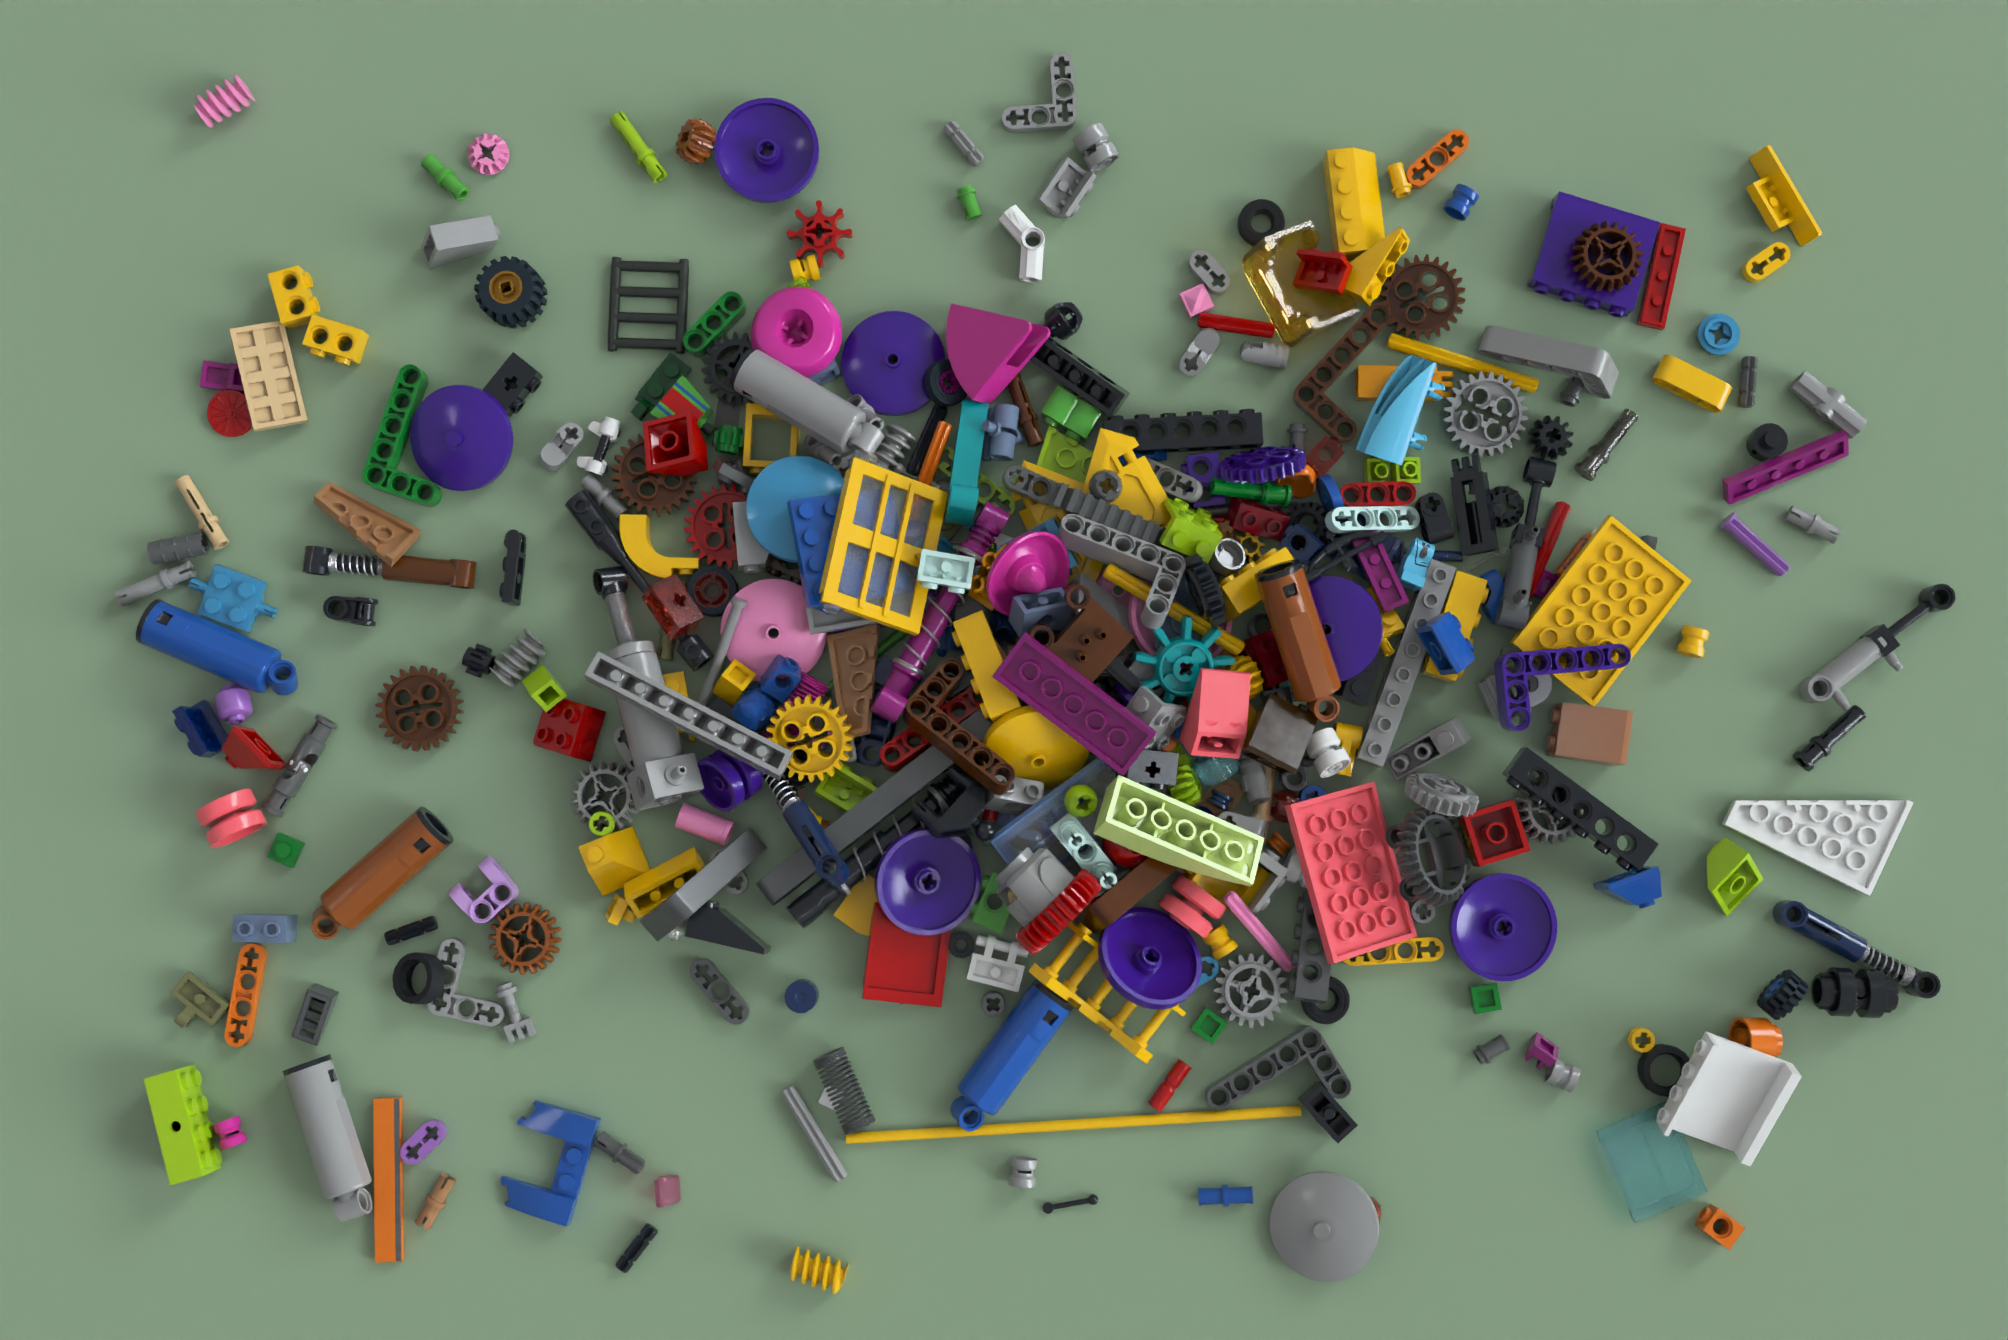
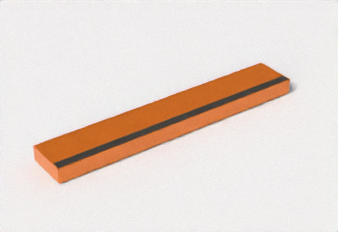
M402 1097L374 1098L375 1263L404 1261L403 1160L400 1155V1150L403 1146Z

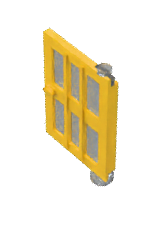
M855 450L852 452L849 468L845 472L819 589V603L824 604L823 611L827 613L838 614L839 610L916 636L920 633L928 588L921 587L922 582H917L922 549L937 551L948 492L877 466L878 457L875 454L864 450Z

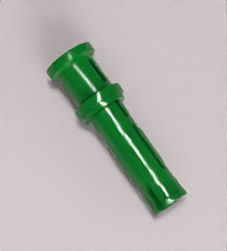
M1213 477L1210 482V494L1253 499L1263 505H1266L1267 502L1281 504L1282 507L1286 508L1291 501L1292 487L1290 484H1284L1283 486L1273 485L1269 481L1260 484H1250L1248 482L1240 484V481L1231 483V481L1225 482V479Z

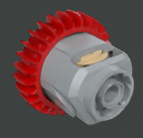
M1028 846L994 879L1000 885L997 889V896L1005 903L1006 909L1022 925L1021 929L1016 933V940L1031 955L1041 951L1066 928L1097 896L1102 886L1086 869L1080 870L1073 876L1047 848H1039L1033 852Z

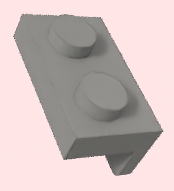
M1064 157L1035 200L1058 219L1072 217L1080 207L1078 203L1082 197L1089 194L1093 189V181L1096 175L1093 172L1087 173L1072 159Z

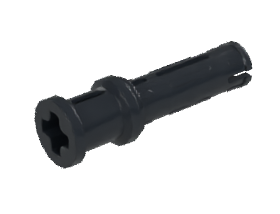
M1853 705L1820 736H1813L1804 749L1796 751L1793 754L1794 760L1800 767L1810 772L1814 769V764L1830 754L1834 744L1866 718L1865 712L1857 705Z

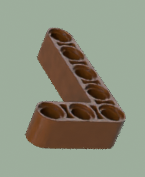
M1384 304L1372 305L1298 384L1293 393L1294 403L1338 443L1350 442L1357 433V425L1354 420L1324 393L1385 328L1391 314L1388 307ZM1375 311L1381 312L1384 316V322L1374 323L1371 320V313ZM1355 331L1364 332L1366 335L1364 343L1354 341L1352 335ZM1338 350L1345 351L1348 354V361L1344 363L1338 362L1334 356L1335 352ZM1327 370L1330 373V380L1328 382L1319 381L1316 376L1317 371ZM1301 389L1310 390L1313 396L1312 400L1308 402L1300 400L1298 392ZM1323 406L1330 408L1332 412L1331 418L1326 420L1320 418L1318 409ZM1340 424H1346L1351 428V435L1349 437H1342L1338 434L1337 427Z
M954 658L946 659L908 699L903 713L904 722L989 791L996 795L1005 794L1009 791L1015 779L1013 767L939 709L958 687L964 672L963 665L959 660ZM944 672H952L956 677H948ZM928 690L937 691L939 696L930 695ZM917 708L921 710L923 714L916 715L912 713L911 709ZM939 725L944 731H935L932 726ZM953 742H961L965 748H957L953 745ZM974 759H982L986 765H978ZM1002 775L1006 778L1007 782H999L995 776Z
M1147 857L1140 865L1132 868L1122 876L1115 885H1112V888L1093 898L1087 907L1074 919L1077 925L1082 923L1092 931V934L1105 929L1178 867Z

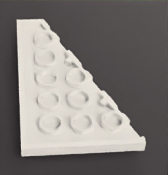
M1910 800L1732 801L1722 825L1853 890L1870 896L1914 802Z

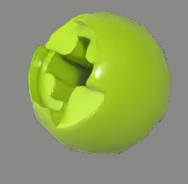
M1083 784L1071 786L1064 798L1066 811L1078 818L1091 816L1098 804L1095 790ZM1080 798H1083L1084 802L1081 805H1079L1078 800Z

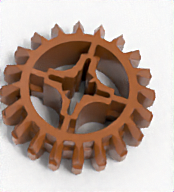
M530 902L524 903L523 910L519 903L514 904V912L509 907L505 908L504 913L506 917L501 914L496 916L497 921L501 924H491L490 927L492 930L497 931V933L488 936V939L496 940V944L489 946L490 950L498 949V953L493 956L494 960L503 957L504 959L500 966L505 968L511 963L509 972L515 973L519 967L520 975H525L527 969H529L531 974L537 973V966L541 970L546 969L547 966L544 959L550 963L553 962L555 959L550 952L559 953L560 951L558 947L553 945L554 943L562 942V938L554 936V933L561 931V927H552V924L556 923L557 918L553 917L547 920L550 910L546 909L540 914L541 905L536 904L531 910ZM521 916L529 917L527 923H524L520 930L508 928L515 919ZM536 921L539 922L544 930L545 941L536 934ZM527 931V938L533 942L523 944L524 940L518 934H526ZM506 936L514 942V955L507 948ZM530 947L542 949L536 958L530 961L522 960L523 955L527 953Z

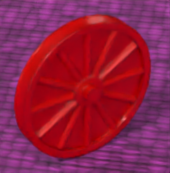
M223 390L212 397L207 407V418L211 427L217 433L226 437H238L251 429L252 423L244 393L236 390Z

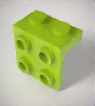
M1166 498L1164 504L1172 518L1159 540L1160 543L1188 556L1197 553L1202 557L1203 561L1209 563L1223 537L1218 529V524L1211 517L1212 514L1203 508L1195 510L1189 507L1187 502L1179 498L1174 500Z

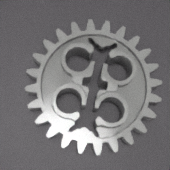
M1482 371L1477 372L1476 380L1472 374L1466 375L1467 383L1463 380H1458L1457 383L1460 388L1452 387L1449 389L1454 396L1445 397L1444 400L1450 405L1449 407L1442 408V411L1448 413V417L1441 420L1450 424L1444 431H1452L1454 433L1449 440H1459L1458 449L1467 446V454H1471L1476 449V454L1479 457L1483 455L1484 450L1487 456H1493L1494 448L1498 454L1503 453V445L1507 448H1512L1513 445L1510 439H1521L1516 432L1517 430L1525 431L1526 428L1520 423L1521 421L1528 420V417L1522 415V411L1529 409V407L1521 406L1520 403L1526 396H1517L1521 387L1511 388L1513 379L1503 382L1504 374L1502 373L1498 374L1494 379L1493 371H1488L1486 378ZM1480 390L1483 393L1482 402L1480 404H1472L1471 407L1477 410L1487 409L1486 413L1495 417L1515 416L1516 418L1508 423L1509 433L1505 426H1498L1497 435L1494 438H1490L1487 435V427L1490 424H1498L1499 421L1493 418L1483 419L1484 415L1475 411L1458 410L1454 412L1455 409L1462 405L1460 395L1463 396L1465 402L1473 401L1474 391ZM1501 399L1507 403V410L1503 414L1497 410V403ZM1466 414L1473 418V425L1469 429L1465 428L1462 423L1463 417Z

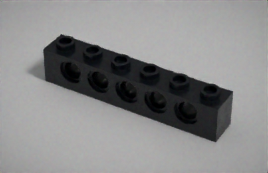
M1241 409L1237 414H1229L1228 410L1213 411V415H1202L1200 411L1186 413L1187 416L1176 417V413H1163L1158 418H1150L1149 414H1138L1134 416V419H1124V416L1115 415L1109 416L1108 420H1103L1102 424L1103 429L1123 434L1125 429H1133L1137 433L1135 439L1139 446L1132 450L1134 453L1138 452L1140 454L1261 448L1264 444L1262 412L1255 413V409ZM1232 423L1238 424L1241 427V433L1238 435L1231 434L1228 430V425ZM1178 426H1184L1189 430V436L1179 437L1175 429ZM1202 426H1213L1215 434L1213 436H1206L1202 432ZM1153 427L1160 428L1163 432V437L1154 439L1150 436L1149 430Z
M1528 747L1520 748L1502 773L1508 778L1506 782L1517 790L1521 788L1530 794L1528 798L1540 807L1544 804L1552 810L1550 812L1552 817L1562 823L1567 821L1573 826L1571 830L1584 839L1586 837L1590 838L1595 842L1593 846L1605 855L1610 853L1616 857L1617 860L1615 862L1627 871H1630V869L1641 870L1659 845ZM1533 771L1537 772L1540 776V782L1537 786L1532 785L1529 781V776ZM1555 787L1560 789L1562 797L1558 802H1555L1551 797V792ZM1577 803L1584 810L1580 818H1577L1573 813V808ZM1598 820H1602L1605 824V831L1602 834L1597 833L1595 829V824ZM1620 836H1624L1627 840V846L1624 850H1620L1617 846V840Z

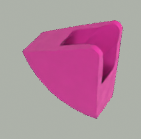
M951 303L948 313L946 344L951 367L958 382L969 397L974 401L991 404L1050 336V329L1048 327L988 311Z

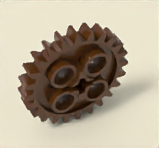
M1426 254L1424 261H1420L1419 257L1415 255L1414 263H1410L1407 258H1404L1403 268L1395 264L1397 273H1392L1388 277L1391 280L1390 282H1384L1383 287L1387 291H1381L1379 296L1386 298L1380 304H1384L1390 310L1391 319L1388 322V326L1397 324V334L1404 329L1406 330L1405 337L1407 338L1411 333H1415L1417 341L1421 334H1425L1426 339L1430 340L1431 332L1440 337V328L1450 331L1448 322L1457 323L1458 320L1454 313L1462 314L1463 312L1457 305L1465 303V299L1458 297V295L1463 294L1465 288L1457 287L1462 282V278H1453L1457 272L1456 268L1448 272V261L1440 266L1438 265V256L1433 262H1429V256ZM1430 274L1435 276L1437 281L1432 286H1426L1422 283L1421 279L1425 275ZM1409 286L1412 289L1411 295L1408 297L1399 296L1397 293L1399 287ZM1439 287H1444L1443 291L1427 296L1426 303L1418 300L1404 309L1400 308L1402 304L1416 300L1420 292L1423 295H1427ZM1437 298H1443L1447 302V306L1442 310H1437L1433 307L1432 302ZM1412 309H1418L1422 312L1423 317L1418 321H1412L1409 319L1408 313Z
M638 434L637 443L628 439L629 449L623 446L620 447L623 456L615 455V461L620 465H612V471L619 474L613 475L612 481L620 482L614 487V491H623L619 499L620 501L629 499L628 509L636 505L637 514H640L643 509H647L648 517L651 516L653 510L657 512L658 517H661L662 510L664 509L671 515L672 506L680 510L682 508L680 500L689 502L686 492L694 494L695 489L689 484H696L698 478L691 476L692 474L686 476L659 474L658 479L650 476V473L646 471L644 439L640 434ZM634 462H641L645 468L641 472H634L630 466ZM676 477L679 480V484L675 487H669L665 483L666 478ZM635 479H637V480H638V479H643V480H641L639 483H636V484H634V483L632 482V481L635 480ZM644 486H651L655 492L651 496H644L641 494L640 489Z
M421 665L419 672L415 666H410L409 674L405 670L400 669V678L391 675L390 678L393 684L383 683L387 692L378 693V696L383 698V702L375 704L376 707L382 708V712L375 716L384 719L379 728H388L384 736H395L392 742L395 745L403 741L402 749L407 750L412 744V750L416 752L419 751L421 745L424 751H429L430 743L435 748H439V739L449 742L447 733H457L452 727L453 724L462 723L456 718V715L464 713L463 710L457 709V705L462 704L464 700L455 698L461 692L460 689H451L455 681L448 680L445 682L446 673L442 672L437 676V669L433 667L428 673L427 666ZM433 686L436 690V695L433 699L428 700L426 698V690ZM407 691L410 699L408 703L402 705L399 700L400 695ZM440 702L443 704L439 708L422 709L420 713L411 711L401 715L397 714L398 710L418 708L420 704L426 706ZM437 712L440 715V722L436 726H432L430 717L433 713ZM411 717L414 721V726L411 730L406 731L404 721Z

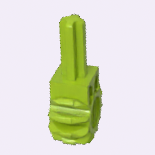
M1177 743L1171 751L1179 753L1176 785H1168L1173 799L1193 806L1202 800V787L1192 758L1187 754H1183L1181 745Z

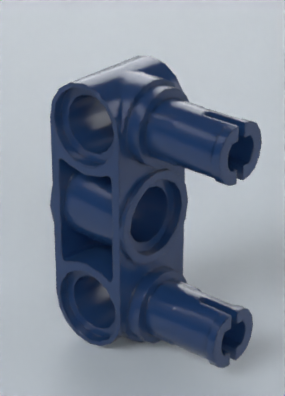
M874 689L873 702L881 689ZM872 712L870 734L863 735L862 739L858 742L854 741L857 754L856 761L858 763L871 767H877L882 764L880 750L887 742L892 740L896 722L891 723ZM875 747L878 751V756L874 761H869L866 756L867 751Z

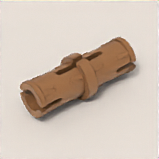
M440 1173L431 1194H427L425 1197L426 1203L415 1220L416 1225L420 1227L427 1217L422 1228L426 1230L431 1229L440 1209H444L446 1205L445 1199L456 1183L455 1178L451 1176L444 1186L448 1174Z

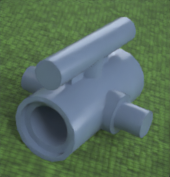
M996 404L995 408H988L987 420L982 424V430L985 431L981 455L982 461L989 462L991 459L1003 462L1012 461L1015 444L1022 445L1025 443V435L1020 434V431L1017 430L1019 407L1010 404Z

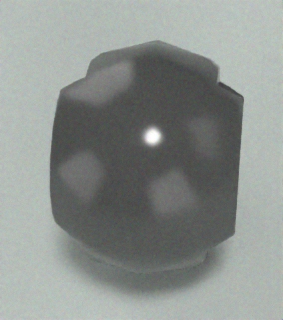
M1103 469L1097 471L1089 481L1090 494L1094 495L1093 497L1098 500L1100 498L1105 500L1106 503L1114 502L1122 492L1121 478L1111 470ZM1107 479L1112 490L1103 493L1099 483H1103Z

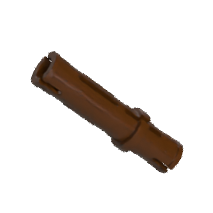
M1019 372L1008 384L1014 406L1019 407L1018 425L1022 426L1027 445L1030 448L1044 443L1038 427V416L1033 412Z

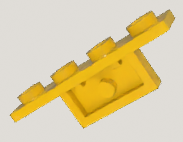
M1767 145L1752 155L1749 160L1758 173L1760 180L1752 183L1746 189L1771 232L1773 233L1788 225L1800 246H1804L1819 237L1822 231L1772 147Z

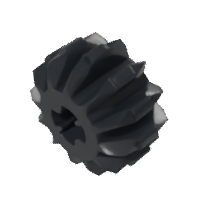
M1549 415L1543 418V422L1538 419L1534 422L1535 428H1531L1528 431L1533 438H1530L1527 444H1535L1536 447L1532 450V453L1535 454L1541 451L1540 459H1546L1549 455L1552 461L1556 460L1558 455L1562 457L1566 455V448H1570L1573 445L1568 440V438L1573 436V432H1566L1565 430L1569 423L1565 422L1560 425L1559 416H1556L1553 421ZM1549 433L1553 435L1551 439L1555 438V441L1552 443L1548 441L1549 437L1546 438V435Z

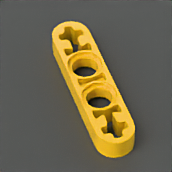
M1414 937L1384 947L1385 955L1382 959L1376 960L1372 957L1371 952L1365 953L1367 961H1363V955H1358L1354 957V961H1350L1349 958L1342 962L1350 966L1429 962L1439 960L1443 956L1445 948L1438 938ZM1419 941L1418 947H1428L1429 942L1432 941L1433 945L1438 946V951H1434L1433 956H1430L1429 952H1419L1421 957L1416 958L1418 949L1415 942ZM1402 943H1408L1412 948V953L1407 958H1402L1398 954V947Z

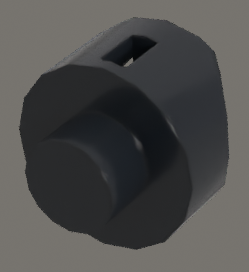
M1060 302L1045 312L1044 326L1050 329V337L1067 340L1079 330L1083 317L1079 309L1072 302ZM1070 313L1072 318L1067 320L1065 316Z
M1765 423L1755 428L1749 435L1746 443L1747 451L1756 460L1765 461L1775 458L1786 450L1788 444L1787 434L1779 425Z

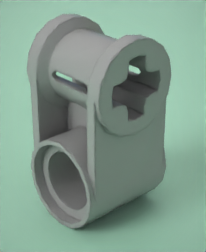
M1229 811L1221 812L1216 816L1220 819H1226L1227 816H1230V821L1234 825L1264 838L1268 824L1266 820Z

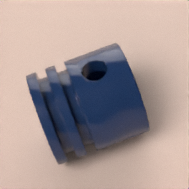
M799 979L790 984L786 989L784 995L785 1003L793 1012L806 1013L817 1004L819 990L811 980Z

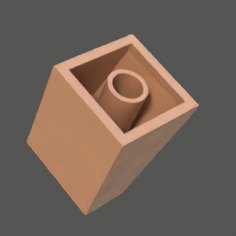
M1563 702L1556 704V707L1552 708L1550 714V723L1553 724L1552 734L1548 735L1546 741V749L1549 750L1548 756L1606 766L1626 765L1633 711Z

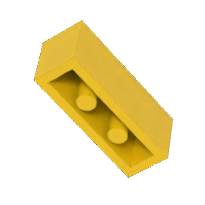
M692 847L624 883L625 900L639 919L650 913L676 892L706 864L696 848Z

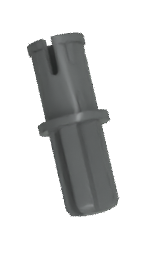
M605 1131L598 1137V1142L594 1143L595 1147L613 1158L612 1162L616 1163L618 1161L635 1174L640 1173L645 1166V1160L629 1150L626 1143L622 1145Z

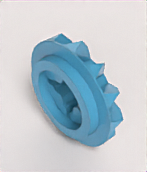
M1712 314L1706 317L1699 325L1696 339L1700 341L1701 348L1707 350L1710 355L1722 356L1731 352L1737 346L1740 339V330L1737 323L1731 317L1725 314ZM1721 326L1720 335L1724 336L1725 339L1721 338L1715 343V336L1711 332H1715Z

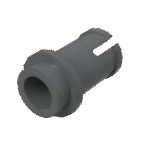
M1570 377L1565 391L1560 393L1561 403L1574 407L1580 402L1579 396L1584 387L1580 378Z
M1302 423L1290 424V429H1287V432L1290 433V447L1292 446L1293 449L1300 448L1305 453V433L1308 432V429H1305V424Z
M1500 1034L1482 1046L1480 1044L1477 1045V1049L1473 1053L1481 1065L1484 1063L1489 1064L1492 1058L1509 1050L1510 1047L1504 1036Z

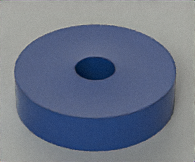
M1329 474L1318 477L1316 488L1320 501L1326 508L1325 510L1329 512L1335 508L1344 507L1340 490L1334 479Z

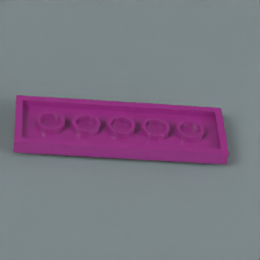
M1026 632L992 676L1122 776H1124L1157 733V731Z

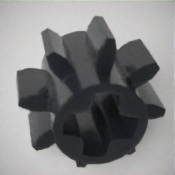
M478 643L475 648L469 647L462 659V665L467 667L465 672L479 678L482 677L483 673L490 674V668H493L495 665L493 660L496 659L495 656L490 655L492 649Z

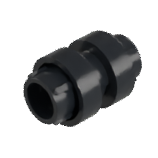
M1831 967L1826 973L1815 975L1812 981L1811 993L1814 1005L1818 1009L1826 1010L1830 1016L1850 1017L1855 1010L1857 1015L1862 1018H1880L1884 1013L1894 1011L1898 1005L1899 989L1896 980L1891 976H1884L1878 969H1859L1856 975H1854L1850 968Z

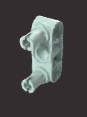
M1067 813L1050 827L1051 831L1079 866L1091 873L1103 888L1110 889L1112 888L1111 882L1113 885L1117 883V877L1113 873L1117 868L1076 817ZM1088 844L1086 851L1078 852L1080 846Z

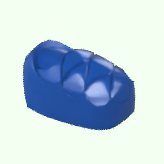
M760 683L749 688L731 709V714L748 729L759 730L771 722L770 719L772 716H775L780 701L763 692Z

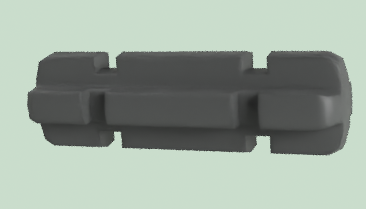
M1745 356L1741 360L1743 372L1740 373L1739 393H1741V396H1739L1738 405L1742 408H1751L1755 404L1753 392L1756 390L1757 372L1754 369L1757 368L1758 359L1754 356Z

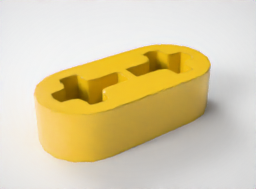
M1781 242L1773 243L1743 265V277L1751 283L1761 281L1787 263L1791 256L1789 247ZM1780 251L1782 255L1774 261L1770 262L1768 258L1772 256L1774 252L1776 253ZM1762 263L1764 267L1758 273L1753 274L1751 272L1753 266L1756 267Z

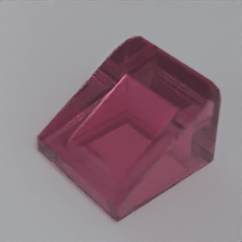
M678 1175L659 1176L654 1181L657 1208L675 1204L681 1200Z

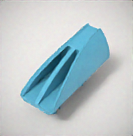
M1410 355L1396 368L1371 410L1356 450L1402 465L1408 447L1415 448L1416 450L1424 448V446L1415 441H1427L1426 435L1414 432L1426 396L1434 400H1440L1442 396L1435 393L1434 389L1445 390L1443 384L1431 381L1437 366L1436 362Z

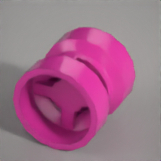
M239 1116L212 1125L214 1132L219 1135L220 1141L218 1144L221 1151L248 1141L246 1134L241 1132ZM235 1131V1134H234V1135H231V1136H228V1137L225 1136L226 1134H229V1133Z

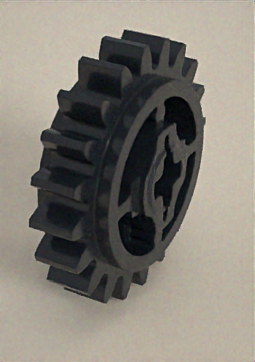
M734 332L732 340H729L724 334V343L721 344L719 341L714 340L716 349H706L711 357L702 358L703 363L708 365V367L702 368L701 372L709 375L703 380L706 385L713 384L709 388L710 393L713 394L719 391L717 395L718 400L721 401L727 396V402L731 405L734 399L737 398L739 405L742 406L743 399L746 397L730 388V378L733 367L735 368L743 354L752 347L751 341L749 342L748 333H744L742 339H739L737 333ZM737 350L732 357L722 360L724 355L730 351ZM718 369L728 374V386L719 380Z
M1197 553L1186 557L1185 578L1200 614L1213 627L1225 623L1226 605L1221 588L1211 567Z

